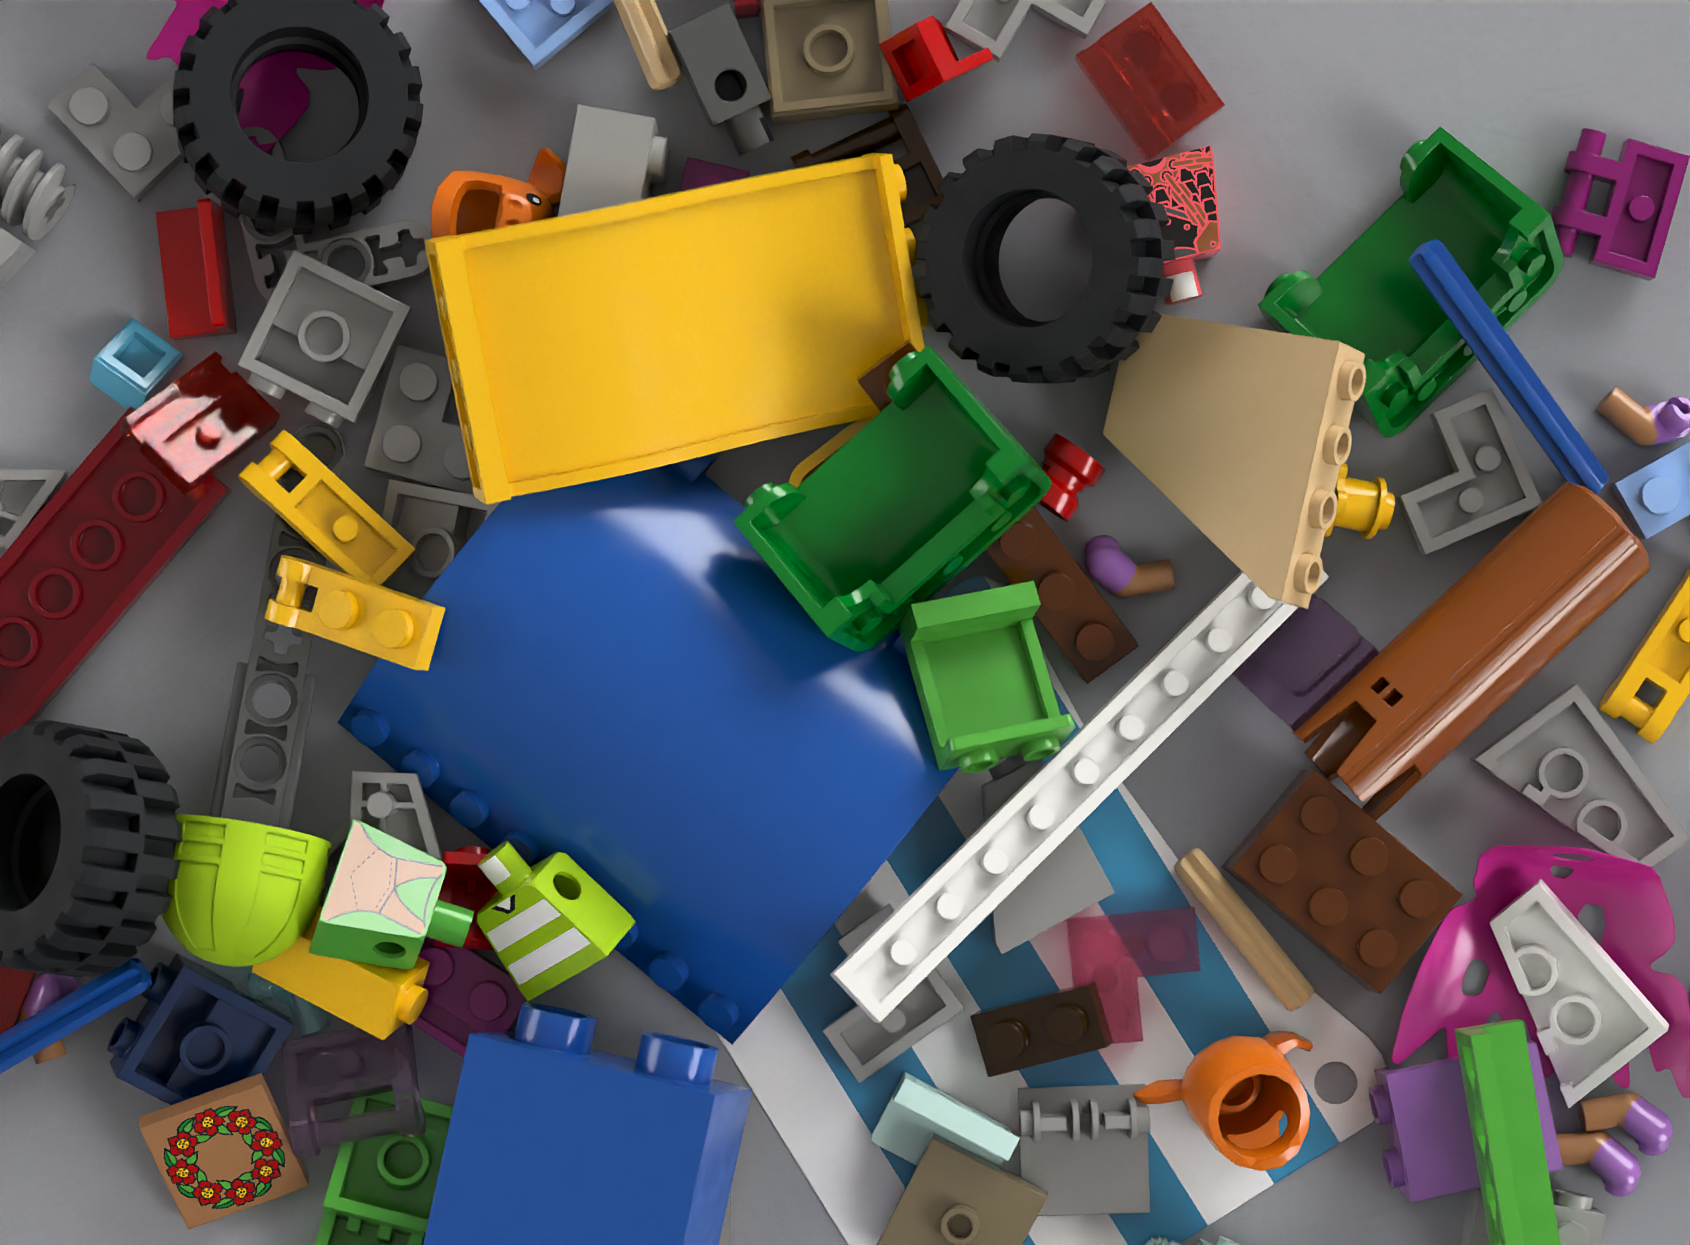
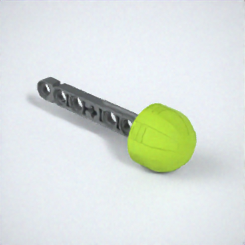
M322 421L308 422L301 425L292 434L300 443L311 436H321L332 443L335 449V457L326 467L341 480L345 461V442L341 433L332 425ZM290 468L282 476V484L287 485L285 490L290 493L304 477L296 470ZM275 513L248 663L237 662L210 814L209 816L175 814L176 820L182 824V842L175 843L173 859L180 860L177 879L169 878L167 894L171 895L172 899L166 913L161 915L172 935L190 953L214 964L233 967L257 965L269 961L287 950L305 933L319 907L322 890L325 888L324 878L329 865L327 862L328 856L332 848V843L325 839L290 830L317 681L316 675L307 674L313 634L292 627V634L302 637L300 645H289L286 654L275 653L274 642L264 639L266 631L275 632L279 627V624L266 620L264 616L269 599H276L279 585L275 579V573L279 566L281 555L297 557L325 567L327 559L277 513ZM310 585L305 590L301 606L309 605V609H313L318 588ZM267 683H276L288 691L291 697V704L284 715L277 718H266L255 710L252 698L260 686ZM255 746H265L272 749L279 759L277 773L265 782H256L249 779L241 768L243 755ZM240 787L253 794L275 793L274 804L271 805L255 797L234 799L235 788Z

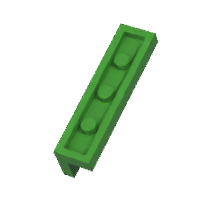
M1517 1018L1454 1029L1490 1245H1561L1524 1021Z

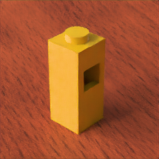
M319 906L310 926L292 946L269 961L253 965L251 971L373 1036L384 1040L404 1023L411 1025L421 1014L428 998V990L423 988L430 962L418 957L414 968L404 970L309 953L316 926L323 907Z

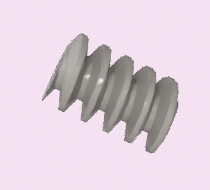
M0 123V135H1L2 127H3V124H1V123ZM15 134L3 145H0L1 217L4 222L12 227L22 224L23 234L35 241L42 239L61 219L75 195L76 185L73 183L66 188L61 186L66 167L59 162L45 174L42 173L40 168L45 153L38 148L32 151L26 158L21 159L19 154L24 139Z

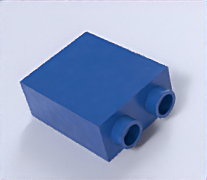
M523 1002L521 1003L516 1030L469 1033L423 1245H719L752 1088L713 1079L719 1051L715 1046L673 1035L642 1032L635 1060L591 1049L597 1018L560 1007Z

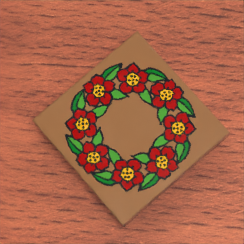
M262 1073L139 1117V1130L188 1230L309 1187V1174Z

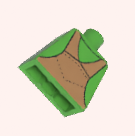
M353 819L316 926L309 953L404 970L412 969L415 967L425 937L462 948L474 911L438 900L447 871V866L443 861L364 822Z

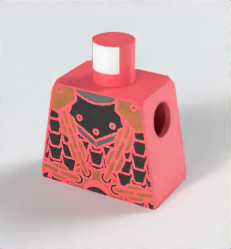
M1211 145L1127 167L1129 171L1142 173L1153 186L1148 197L1151 202L1163 204L1170 221L1167 225L1160 227L1162 238L1173 240L1175 248V260L1164 261L1163 278L1174 279L1170 297L1164 298L1166 306L1184 303L1203 296L1194 262L1214 257L1221 249L1214 156Z

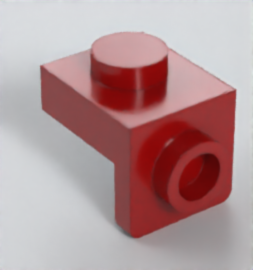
M465 846L456 849L455 852L445 851L442 853V861L447 866V871L438 900L474 911L462 948L494 950L477 923V913L498 890L478 867V863L491 851L478 846ZM438 940L434 942V947L459 948Z

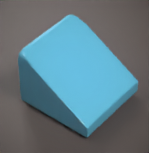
M132 318L94 358L89 380L95 387L127 410L131 406L140 413H143L179 365L184 354Z

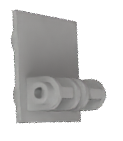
M1146 1084L1018 1088L1021 1178L1048 1192L1047 1199L1038 1216L1150 1213L1148 1161L1150 1111L1147 1104L1140 1103L1133 1097V1093L1145 1087Z

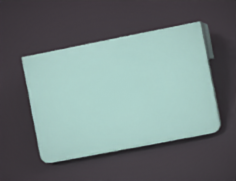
M905 1071L871 1135V1140L874 1144L916 1166L934 1133L999 1167L1003 1159L1009 1161L1020 1140L1017 1130Z

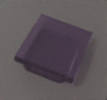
M1312 594L1308 609L1298 607L1232 674L1295 732L1368 665L1379 652L1375 646L1358 632L1355 626L1324 599Z

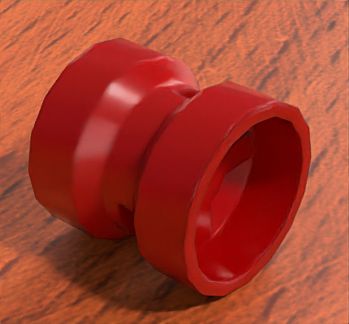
M1055 433L1043 449L1045 458L1041 462L1043 465L1041 468L1050 477L1052 484L1038 504L1058 518L1068 522L1079 507L1077 493H1081L1087 487L1095 486L1106 470L1077 445Z

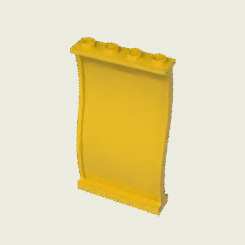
M870 153L861 157L763 174L554 218L424 240L474 498L486 505L511 500L513 496L616 477L769 439L876 417L881 411L859 384L857 377L908 339L917 351L921 352L925 348L922 329H926L928 326L926 302L924 298H920L919 291H915L911 266L917 264V260H914L916 241L910 228L904 227L900 204L905 202L907 198L906 181L900 165L894 164L892 154Z

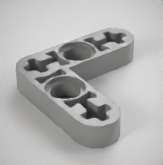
M246 127L242 129L247 138L256 136L259 145L277 142L271 149L272 156L288 161L282 143L269 130L261 127ZM244 214L239 216L255 285L259 294L267 302L275 287L270 288V280L279 276V269L276 257L270 253L262 258L260 249L282 248L293 241L296 242L297 251L329 267L331 259L337 251L343 248L359 250L365 259V268L357 281L375 290L418 280L430 273L426 250L417 253L416 259L418 264L410 267L401 257L382 260L388 273L377 276V259L369 246L370 241L380 239L379 249L382 252H387L400 248L402 246L401 236L405 234H411L417 243H424V240L432 239L431 231L422 223L414 220H399L308 243L306 234L293 235L292 228L285 227L281 233L274 236L262 235L256 230L254 219ZM283 250L286 264L293 253L292 250Z

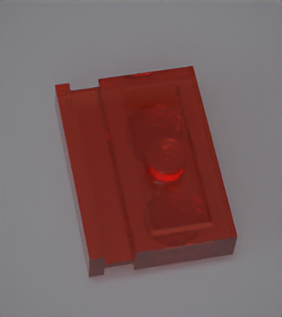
M1152 2L1075 56L1077 64L1147 162L1217 114L1225 106Z
M216 351L126 416L119 430L125 437L130 435L141 446L140 452L184 496L275 428L280 414L236 371L231 373L221 363L222 357Z

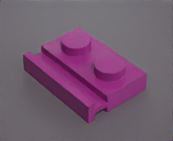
M425 937L418 957L430 962L423 988L428 990V998L421 1014L412 1024L464 1057L469 1033L509 1030L519 1015L521 1003L527 1002V999L522 995L508 971L474 949L434 947L435 940Z

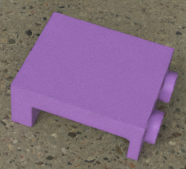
M1527 1039L1548 1171L1550 1173L1563 1170L1564 1168L1537 1043ZM1459 1056L1395 1070L1388 1067L1376 1069L1377 1086L1369 1087V1099L1377 1125L1386 1124L1391 1149L1382 1151V1159L1390 1187H1399L1401 1194L1412 1202L1481 1188Z

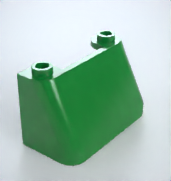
M1441 126L1426 140H1420L1413 144L1404 154L1400 163V170L1402 171L1400 186L1403 195L1317 279L1306 270H1298L1292 274L1284 273L1270 284L1264 299L1258 304L1263 317L1277 332L1340 341L1365 354L1363 361L1366 370L1365 387L1361 397L1354 401L1353 409L1385 438L1394 437L1410 426L1477 360L1466 342L1411 268L1409 257L1419 245L1433 239L1442 241L1505 331L1551 287L1563 266V254L1551 214Z
M928 345L921 352L914 351L907 354L893 366L889 373V378L892 381L886 391L892 402L798 487L790 483L776 486L773 482L762 485L746 499L743 505L745 510L733 520V523L827 638L856 652H863L874 647L900 626L911 604L929 601L1028 513L1045 496L1052 484L1050 477L941 356Z

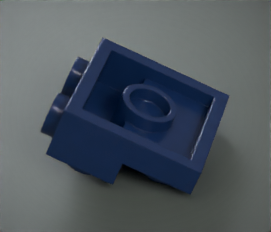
M176 953L169 966L159 962L151 970L150 974L153 984L151 988L141 993L142 997L148 999L135 1021L125 1017L118 1024L110 1038L107 1051L114 1054L110 1064L117 1078L169 1105H173L259 1073L264 1075L294 1023L290 1017L235 989L231 981Z

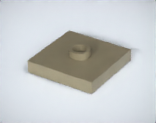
M760 0L768 88L772 98L770 99V108L773 124L899 109L896 79L879 47L880 43L891 38L888 0Z
M934 1133L876 1245H1023L1047 1199L1048 1192Z

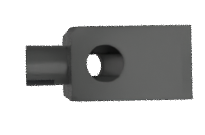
M726 3L669 30V36L683 66L684 73L710 127L724 121L740 156L773 141L774 138L758 106L772 98L730 4ZM730 72L735 75L742 90L736 100H723L715 83L720 73Z

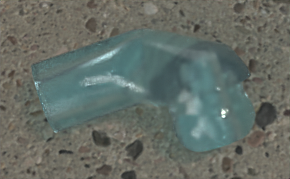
M252 968L247 970L243 981L247 994L252 999L258 1001L266 998L289 1006L300 1037L330 1026L324 1009L251 972Z

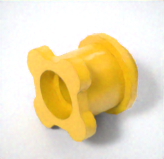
M1344 463L1339 468L1334 491L1337 497L1336 516L1331 527L1325 531L1324 537H1329L1333 526L1359 531L1362 539L1371 540L1376 535L1378 529L1386 530L1389 526L1394 512V494L1387 492V484L1384 478L1374 477L1369 482L1347 477L1348 466Z

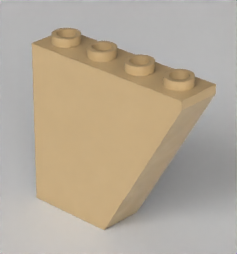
M1160 314L1162 317L1152 333L1140 332L1136 337L1140 348L1128 359L1119 360L1103 435L1269 598L1308 609L1311 594L1316 592L1322 579L1323 563L1320 553L1325 531L1333 524L1337 512V497L1334 491L1339 468L1346 462L1351 449L1352 437L1349 424L1354 401L1361 397L1365 387L1366 370L1363 364L1365 354L1340 341Z

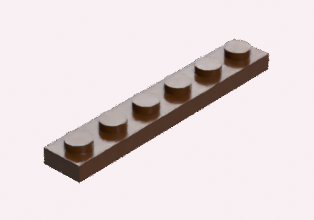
M909 339L857 377L859 384L880 411L892 402L886 393L888 385L892 381L889 378L891 369L901 358L917 351ZM1035 506L986 549L1012 585L1034 581L1041 603L1035 616L1087 684L1139 647L1135 638Z

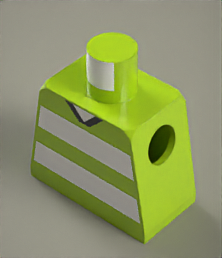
M505 841L489 852L478 863V867L498 891L477 913V923L528 1002L607 957L636 922L615 899L566 853L556 851L532 867H529L509 841Z

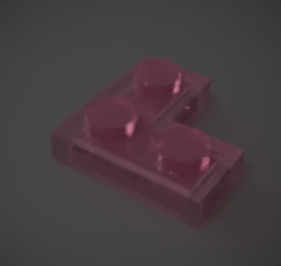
M1193 906L1070 917L1066 919L1072 987L1092 981L1096 982L1113 1039L1112 1044L1143 1041L1137 977L1201 971L1195 907Z

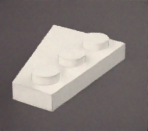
M1541 878L1492 917L1490 926L1517 989L1525 999L1538 1030L1537 1036L1545 1054L1549 1055L1560 1081V1089L1568 1108L1668 1031V1022Z

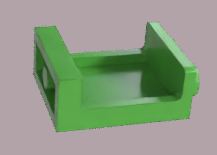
M1034 581L911 604L905 614L899 630L939 771L960 767L963 774L978 773L996 766L1001 758L1022 754L1024 761L1045 759L1061 750L1060 746L1063 745L1075 728L1072 714H1060L1032 618L1041 605Z

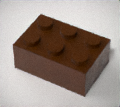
M1315 769L1302 770L1222 865L1225 871L1366 990L1378 994L1385 990L1463 896L1462 893Z

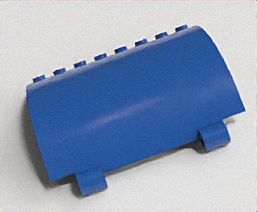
M721 451L665 466L567 487L513 496L511 500L501 501L422 598L424 601L445 607L428 671L413 670L379 658L337 723L397 772L418 773L424 794L490 848L494 849L501 843L509 841L529 867H532L556 851L566 853L636 921L614 949L649 976L659 987L666 990L698 1016L708 1027L715 1030L733 1045L853 902L960 767L939 771L900 632L895 630L882 642L863 652H856L827 638L733 523V520L745 510L743 505L705 475L722 453Z

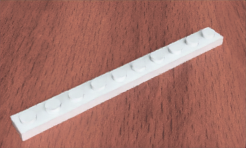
M1240 571L1061 747L1058 753L1053 755L858 946L830 976L875 1023L881 1022L1298 607L1269 598L1245 573ZM1324 571L1319 587L1329 578Z

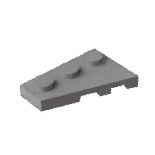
M1571 684L1470 759L1603 853L1653 868L1690 840V835L1578 684Z

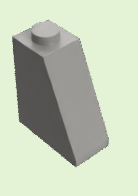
M1022 754L1007 757L996 766L988 769L993 779L981 785L984 823L1045 764L1043 759L1024 761ZM1079 825L990 913L992 939L1001 954L1010 951L1115 893Z

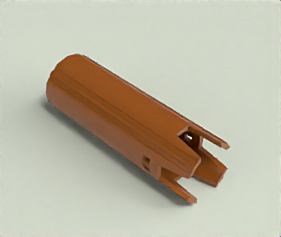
M1570 482L1563 483L1291 733L1305 744L1319 734L1304 753L1330 782L1340 777L1362 802L1372 796L1362 807V810L1377 821L1650 571L1648 553L1637 536L1632 534L1622 521L1623 519L1590 489Z

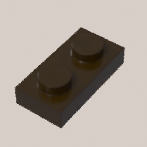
M1095 981L977 1011L970 1016L988 1077L1107 1048L1113 1043Z

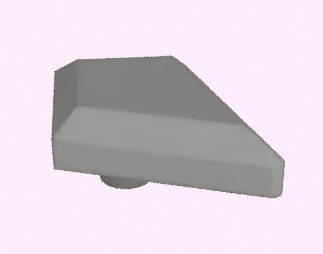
M0 469V547L8 549L44 508L66 479L67 472L65 470Z
M352 771L350 828L353 819L364 822L442 861V854L418 773Z

